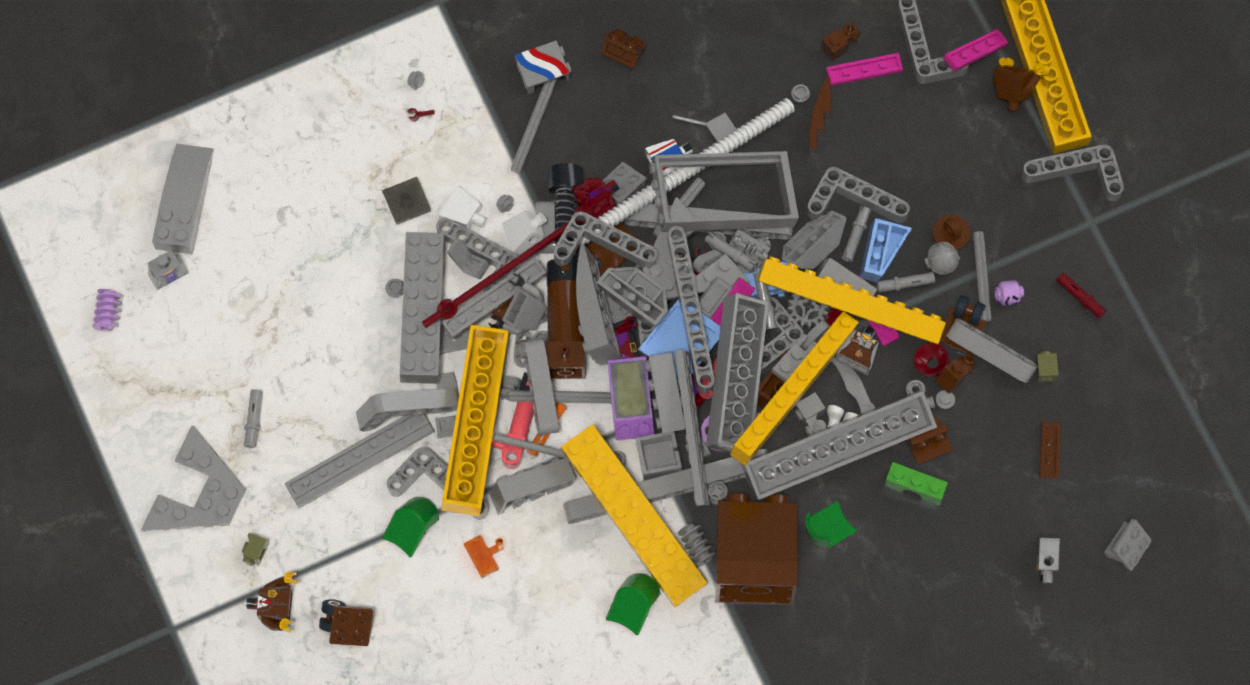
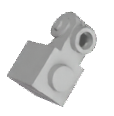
M816 392L795 405V416L806 425L804 429L807 435L826 428V423L823 420L816 419L825 414L826 409Z

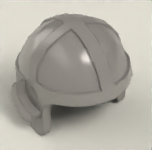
M937 242L930 247L927 258L924 261L927 269L930 268V270L938 275H946L956 269L960 257L957 250L951 244Z

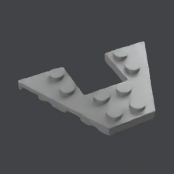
M676 197L669 211L670 219L695 218ZM660 230L653 246L657 250L656 265L648 269L643 267L642 272L666 288L668 301L678 298L667 243L669 231L662 232ZM685 231L686 238L696 231ZM679 235L671 236L674 240L681 239ZM724 254L697 276L694 274L697 294L704 293L716 276L731 286L738 277L750 284L747 277L727 254ZM649 255L647 260L653 259V256ZM684 270L679 271V274L681 276L688 275V273ZM688 288L682 290V292L685 294L692 293V291Z
M191 426L175 461L209 477L193 509L157 495L141 528L143 532L149 530L191 529V527L205 528L218 525L229 526L246 492L196 429Z

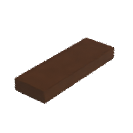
M1041 422L1039 479L1059 480L1061 423Z

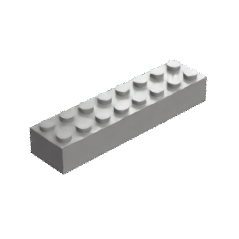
M406 232L400 383L439 384L441 318L427 328L421 322L437 312V306L442 301L444 233Z
M738 293L724 297L706 447L731 453L734 444L755 420L769 302Z

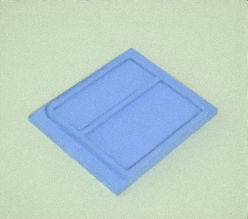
M679 299L638 349L647 357L648 355L671 351L677 378L678 370L675 364V350L683 349L689 352ZM689 306L686 308V310L688 312H694L695 308ZM701 313L710 352L719 341L721 326ZM697 325L689 326L690 329L693 331L699 329ZM700 343L693 344L696 349L703 347ZM690 360L691 374H693L692 365H691V360Z

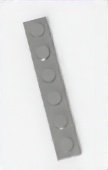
M534 258L514 272L522 277L523 282L527 281L532 285L547 275L546 270L537 258ZM512 273L458 310L454 317L442 321V325L452 339L511 300L517 289H521V286H514L509 283V280L515 283L517 276Z

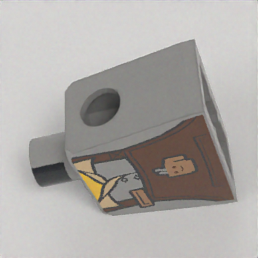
M869 326L865 327L863 333L856 330L853 331L839 349L835 360L868 376L879 344L877 340L873 339L876 331Z

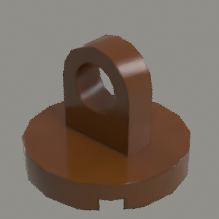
M943 216L934 225L933 240L935 243L947 242L955 250H962L968 244L970 227L959 216Z

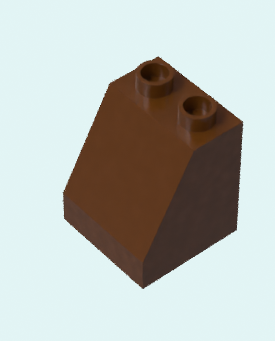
M742 493L727 494L726 501H718L715 602L794 605L797 589V503H788V496L772 494L765 497V502H749V495Z

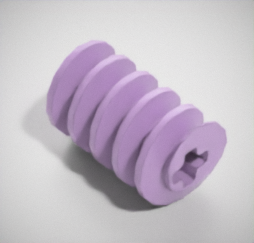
M98 289L97 292L99 294L96 296L97 302L95 303L97 309L94 311L96 316L93 318L95 323L92 327L98 331H110L111 328L117 327V324L112 321L118 320V317L113 315V313H119V309L114 308V306L120 305V302L115 301V299H120L121 295L109 289Z

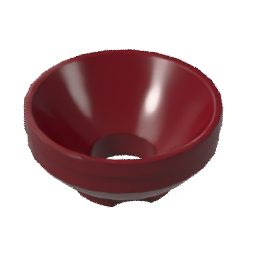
M927 343L916 351L914 364L922 375L936 377L949 364V355L942 345ZM936 359L939 361V364L936 368H929L928 362Z

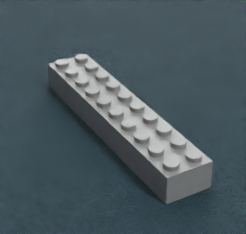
M916 391L755 456L747 466L742 463L741 466L754 499L759 500L937 428L924 391Z

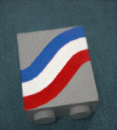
M557 40L515 55V63L528 94L535 92L534 86L563 76H565L566 81L570 80L569 73L572 70L569 62L565 63L563 58L565 57L564 49L558 45Z

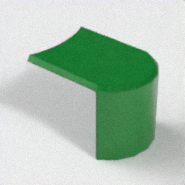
M424 497L411 498L395 510L382 539L394 543L409 557H412L425 531L440 520L439 512L430 500Z
M839 501L834 502L811 517L809 511L806 516L807 537L813 545L820 548H830L858 531L845 518Z
M642 573L632 574L627 577L616 592L606 620L619 623L631 630L635 635H639L651 606L661 594L656 581Z

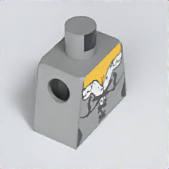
M1039 538L1036 540V572H1041V583H1053V572H1057L1059 568L1060 538ZM1044 559L1050 561V566L1044 564Z

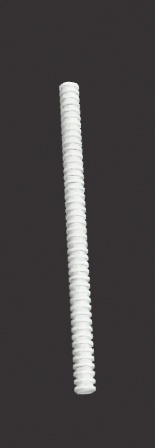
M787 98L783 99V101L775 104L774 108L770 107L769 110L761 113L760 117L756 116L755 119H751L750 122L742 125L741 128H737L736 131L728 134L727 138L723 137L722 140H718L717 143L709 146L708 150L704 149L703 152L698 154L733 152L734 149L742 146L743 143H747L752 137H756L757 134H761L762 131L770 128L771 125L780 122L785 116L794 113L793 103ZM709 166L676 167L670 171V174L666 173L664 177L666 193ZM652 183L651 186L647 185L646 189L643 188L641 192L638 191L636 195L633 194L631 198H627V201L624 200L622 204H618L617 207H613L612 210L603 213L598 219L614 227V224L618 225L619 222H623L624 219L632 216L633 212L637 213L638 209L641 210L643 206L646 207L648 203L651 204L656 196L655 191L652 190ZM600 229L593 230V233L600 234L602 233V231ZM583 238L580 245L588 244L590 240Z

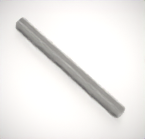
M557 79L545 82L511 166V171L519 174L522 170Z
M530 390L508 391V401L532 402ZM553 391L555 402L612 404L610 392Z

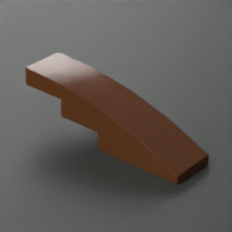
M826 77L815 103L809 133L808 154H816L817 136H823L824 119H830L831 116L830 77Z

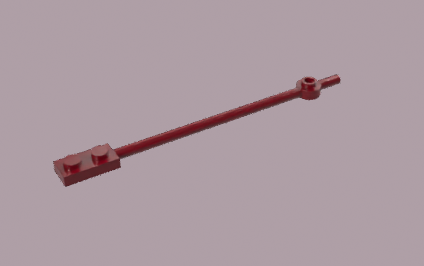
M605 189L575 211L576 213L585 212L598 218L615 207V203L610 192ZM581 220L576 222L577 225L579 223H581L582 225L585 224V222ZM569 222L453 301L451 299L442 300L437 306V312L421 322L422 325L427 328L440 318L450 319L454 317L459 305L562 236Z

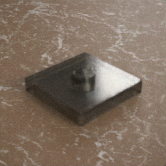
M417 177L382 190L396 225L431 212Z

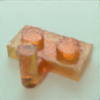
M481 535L463 543L481 579L499 570L492 555L503 550L504 544L501 538H497L495 540L496 545L487 548Z

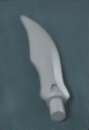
M833 358L831 362L841 375L847 392L856 399L860 413L862 414L874 409L875 407L870 402L857 373L851 367Z

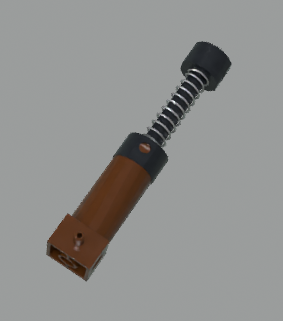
M560 163L548 168L549 194L558 197L556 201L558 204L556 208L558 211L556 215L558 218L556 222L558 228L569 222L576 213L574 210L576 207L574 201L576 199L572 188L583 182V167L576 164ZM573 236L567 237V240L571 242L574 239ZM565 252L558 253V256L566 257L567 254ZM576 253L565 266L557 265L554 259L547 262L546 355L551 379H585V351L582 344L584 337L581 336L578 328L581 324L576 297L578 259H574Z

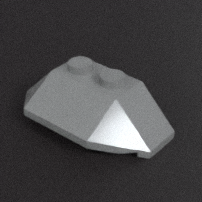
M830 211L827 215L809 221L783 246L782 262L797 265L800 269H815L840 244L846 217L837 212Z
M637 267L608 268L596 282L614 302L645 324L656 327L668 313L666 288Z

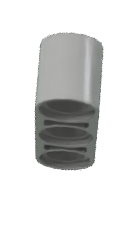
M536 201V215L541 212L547 218V222L541 226L544 238L555 231V201ZM556 240L536 254H554Z

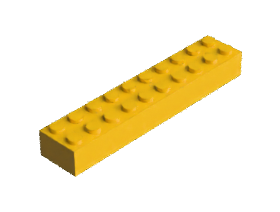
M1001 0L1023 68L1034 70V73L1037 72L1035 66L1038 63H1042L1044 66L1047 65L1050 68V72L1047 75L1040 76L1041 79L1035 86L1032 94L1052 153L1056 154L1089 145L1092 136L1045 0Z
M476 325L470 326L441 511L480 517L509 330Z
M593 424L561 446L560 450L674 608L708 584Z

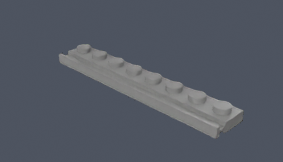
M683 349L675 350L678 385L681 391L680 400L684 413L683 422L686 427V442L689 449L688 458L691 464V479L694 485V500L696 506H710L689 352Z
M424 414L403 416L284 484L297 507L301 508L434 433V430Z

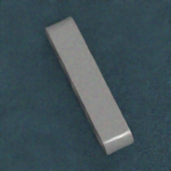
M956 318L946 334L953 342L1024 383H1028L1038 367L1030 359L961 319Z

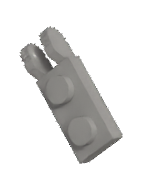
M806 334L788 350L771 371L784 382L787 381L817 344L814 341L806 351L803 350L801 346L808 339Z

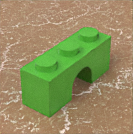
M894 462L891 465L885 482L886 487L900 492L904 490L915 492L922 497V500L940 506L948 484L946 481Z

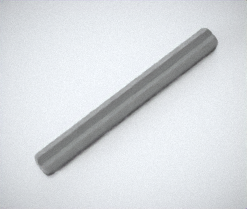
M977 231L973 234L978 297L979 302L986 305L981 319L990 322L991 309L984 233Z

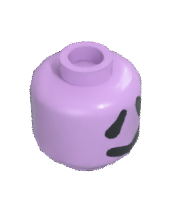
M1016 280L1001 281L995 287V299L1002 306L1017 305L1020 303L1021 297H1024L1023 286H1019Z

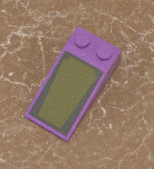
M646 356L607 360L616 440L634 439L654 434L648 372L645 365Z

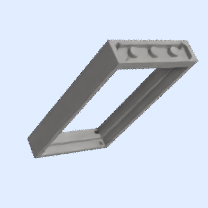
M787 151L654 155L652 163L649 164V172L653 174L652 190L656 193L654 204L659 212L657 214L658 225H661L662 232H667L674 226L682 227L684 231L795 227L799 219ZM776 164L785 215L670 219L662 167Z

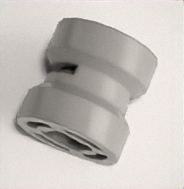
M504 376L502 379L503 387L499 391V397L508 400V391L520 388L521 380L511 376Z
M713 482L708 488L709 501L714 505H718V501H726L728 491L723 482Z

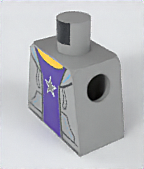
M172 250L159 255L148 263V275L156 290L189 273L181 258Z

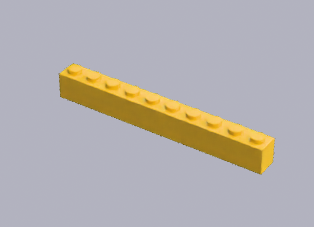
M771 256L769 259H763L756 278L758 282L922 340L939 344L946 322L941 321L942 317L930 314V316L923 314L924 311L913 307L910 310L905 308L906 304L898 301H895L894 304L887 302V297L877 295V297L870 296V291L859 288V291L851 289L852 285L841 282V285L834 283V279L831 277H817L814 271L805 269V272L798 270L799 266L787 263V266L780 264V259Z
M844 311L734 444L730 454L732 457L747 466L837 355L839 349L853 331L856 330L859 323L857 320Z

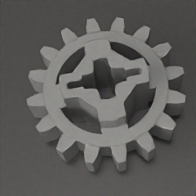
M792 294L793 300L788 301L790 306L787 308V312H790L792 318H795V321L801 324V328L807 325L809 330L811 325L816 326L818 322L825 320L823 317L828 316L827 310H829V306L819 303V306L815 301L809 299L801 300L804 297ZM811 303V306H810L811 308L809 309V311H807V314H805V313H806V310H805V309H806L807 306H809V304Z

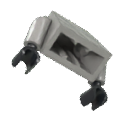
M513 273V275L517 276V281L513 283L509 280V283L514 286H521V289H517L502 319L504 323L500 322L497 316L492 315L490 316L491 319L497 320L495 324H488L491 328L498 329L500 327L502 330H509V333L519 335L528 330H536L539 323L546 321L547 314L545 311L547 306L542 303L543 298L538 288L527 281L523 282L520 275Z

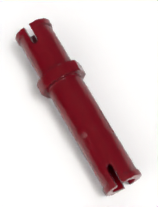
M1064 272L1057 278L1056 282L1082 303L1084 309L1090 310L1098 319L1105 314L1106 309L1094 300L1095 297L1085 292Z

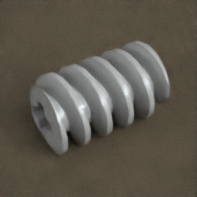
M692 523L680 529L678 535L682 536L681 541L686 543L685 548L690 549L688 554L693 556V563H697L696 567H700L711 561L716 552L710 553L709 550L713 546L705 545L709 539H702L705 532H698L702 526H695Z

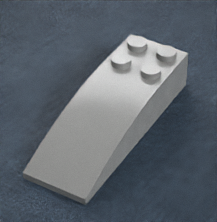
M176 144L163 188L152 239L156 250H172L178 253L193 254L214 151L213 148Z
M585 244L580 245L576 277L577 307L581 324L578 328L581 336L584 337L585 342L582 343L584 351L589 353L591 359L601 366L606 364L607 360L620 359L621 354L606 294L596 283L601 277L597 258Z

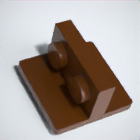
M620 29L613 30L604 35L603 39L605 42L600 53L634 69L642 50L646 49L647 44L643 43V40L638 37L632 38L626 35L627 33Z
M934 416L937 428L906 440L918 465L953 450L947 437L948 428L946 424L941 425L937 416Z

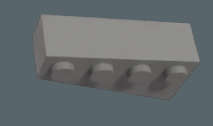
M672 352L648 355L645 365L647 372L651 374V379L648 382L650 391L654 392L652 404L653 409L657 410L658 417L655 418L657 429H660L662 433L684 430L685 425Z
M556 458L550 461L549 464H538L531 470L525 471L523 469L517 471L513 476L508 477L504 475L499 477L489 495L497 514L500 515L505 513V508L510 506L513 509L518 508L527 499L532 501L539 499L544 495V492H547L549 495L572 486L576 477L567 458Z

